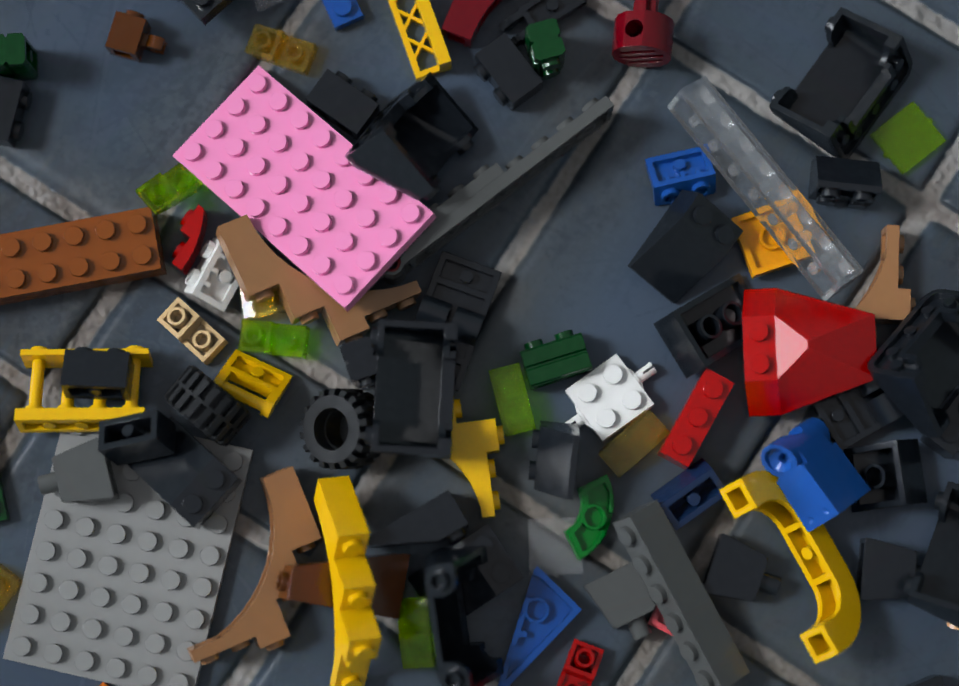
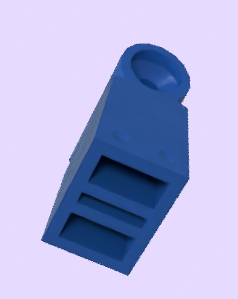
M811 417L795 426L788 435L776 439L761 451L762 465L769 473L779 477L777 480L778 486L808 533L843 512L871 490L838 444L830 442L828 427L819 418Z

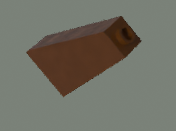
M393 552L366 556L376 584L371 605L373 614L399 619L410 554ZM328 560L284 566V571H281L277 578L276 589L280 591L278 598L334 608Z

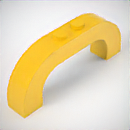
M768 471L749 473L723 487L719 492L734 518L749 511H758L768 516L780 530L813 589L817 600L818 615L816 622L811 628L800 634V637L815 664H818L846 650L854 642L861 623V605L855 581L824 524L809 533L807 532L778 486L777 480L779 477L772 475Z

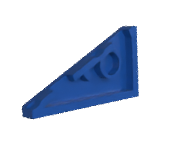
M538 566L533 570L503 666L504 673L501 674L497 686H510L582 610Z

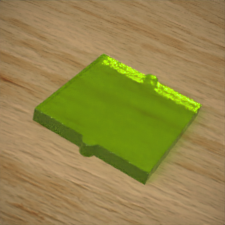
M913 101L870 135L884 152L883 157L889 158L902 175L946 141L933 126L932 118H927Z

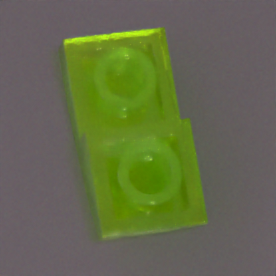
M179 163L163 175L161 172L138 187L135 192L153 213L158 215L198 192L202 188L203 183Z
M242 319L238 350L256 354L306 359L310 328L302 325L277 324L272 321Z
M515 363L488 370L505 437L536 429L520 364Z
M427 597L403 598L398 619L403 669L435 667L437 661Z

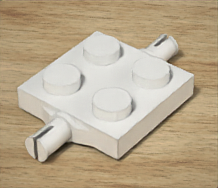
M616 353L565 390V393L575 405L577 413L565 423L579 424V428L585 424L595 432L602 443L654 407V403L644 391L642 383L657 373L655 367L648 362V364L634 373V371L626 367Z

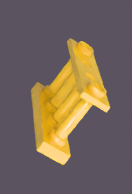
M138 345L119 348L130 352L135 365L130 401L125 400V405L122 407L106 406V400L93 399V405L90 408H76L74 406V398H66L63 390L61 405L57 408L42 407L45 368H63L65 349H48L43 346L20 349V356L25 367L32 368L29 405L25 408H15L14 421L20 433L99 432V421L146 412L145 407L138 405L141 367H153V359L149 348ZM107 348V349H93V350H95V351H107L108 349H111V348Z

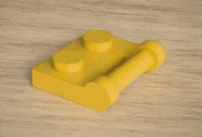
M235 349L214 379V382L237 401L260 411L261 416L269 419L277 403L289 387L293 376ZM228 380L266 397V400L229 383Z

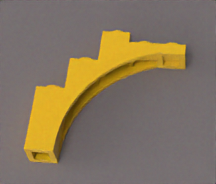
M350 477L320 478L317 480L314 504L323 531L329 561L335 621V652L330 686H365L371 659H377L382 639L371 608L376 584L365 556L370 531Z

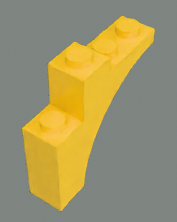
M453 398L450 460L459 467L470 482L480 505L482 519L495 518V510H501L498 490L492 491L490 478H496L494 459H488L487 454L499 453V445L505 444L503 426H496L495 418L457 423L456 418H463L460 399Z

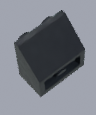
M815 156L811 162L808 199L816 200V204L832 206L835 205V202L848 203L847 207L866 209L867 205H871L882 194L883 186L879 162Z

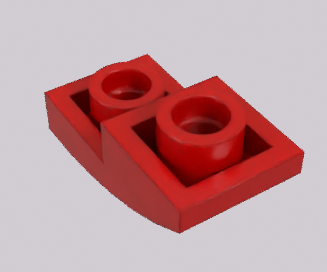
M199 204L195 210L190 209L182 218L180 223L182 228L180 231L188 238V241L186 243L181 242L172 255L174 258L172 264L185 275H187L199 254L207 227L208 214Z
M574 638L556 686H591L604 650Z

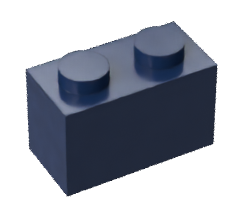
M701 458L650 496L653 500H658L669 522L677 531L723 497L719 490L725 486L712 467Z

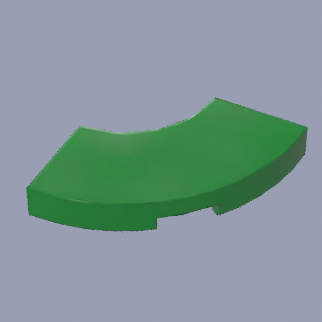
M607 474L577 488L580 498L579 514L574 523L564 531L577 560H581L593 552L607 534L612 513L614 512L613 489Z

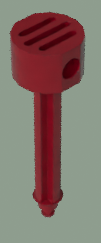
M634 0L633 11H625L616 16L612 44L613 59L627 66L638 68L661 67L671 61L674 21L668 15L658 12L659 0Z

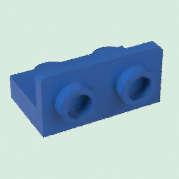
M706 145L645 159V167L653 189L655 206L671 205L681 190L699 192L704 197L716 192V173Z

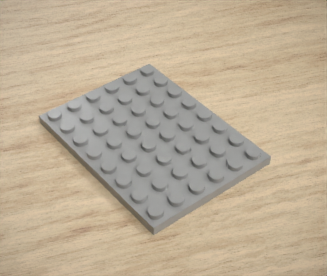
M60 432L54 456L99 437V432ZM195 437L242 480L238 487L199 529L194 528L177 513L128 464L117 466L111 461L120 499L64 503L60 499L59 491L45 494L3 659L118 686H197L202 665L200 661L194 663L191 660L187 648L209 638L254 450L230 444L227 447L221 446L215 441ZM53 464L50 473L54 472Z

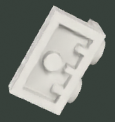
M213 237L212 241L208 240L204 244L200 252L202 259L197 268H192L185 279L187 286L184 292L225 312L239 284L217 237Z

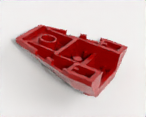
M779 288L744 290L742 327L744 376L749 417L782 416L830 396L874 381L868 370V362L877 352L875 314Z

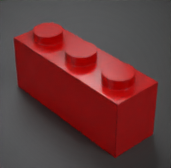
M706 367L657 455L686 470L690 466L735 383Z

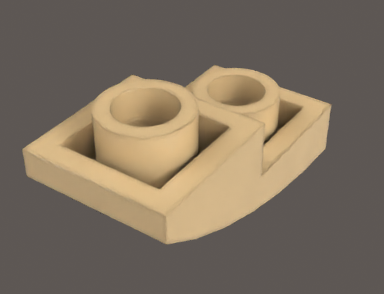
M179 297L157 319L159 323L207 366L229 343Z

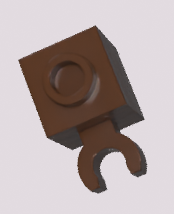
M127 10L126 13L116 11L105 47L111 55L140 63L144 49L164 55L167 43L164 42L165 39L162 37L149 35L151 27L148 21L144 19L145 16L143 14Z

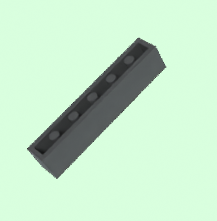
M658 500L640 505L613 522L619 540L627 549L635 570L642 577L650 598L656 603L664 618L665 626L671 631L679 646L682 657L687 661L695 676L697 685L731 686L748 674L750 671Z

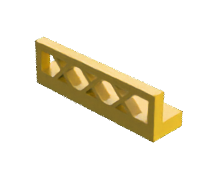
M388 0L416 80H420L429 72L436 75L452 69V61L430 0H414L415 5L410 14L397 8L396 3L398 0ZM417 10H418L420 19L417 18V17H414V15H415V13H416ZM401 17L407 19L405 25H403ZM411 21L424 27L425 34L420 43L407 36L406 31ZM427 38H428V41H429V43H430L431 48L428 47V46H426V45H424L425 42H426V40H427ZM411 45L417 47L415 54L413 52ZM421 50L434 55L437 65L420 71L417 58Z

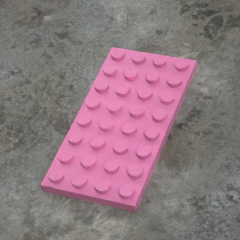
M259 65L172 155L240 217L247 214L255 230L347 312L437 218L419 200H415L353 167L345 158V154L353 144Z

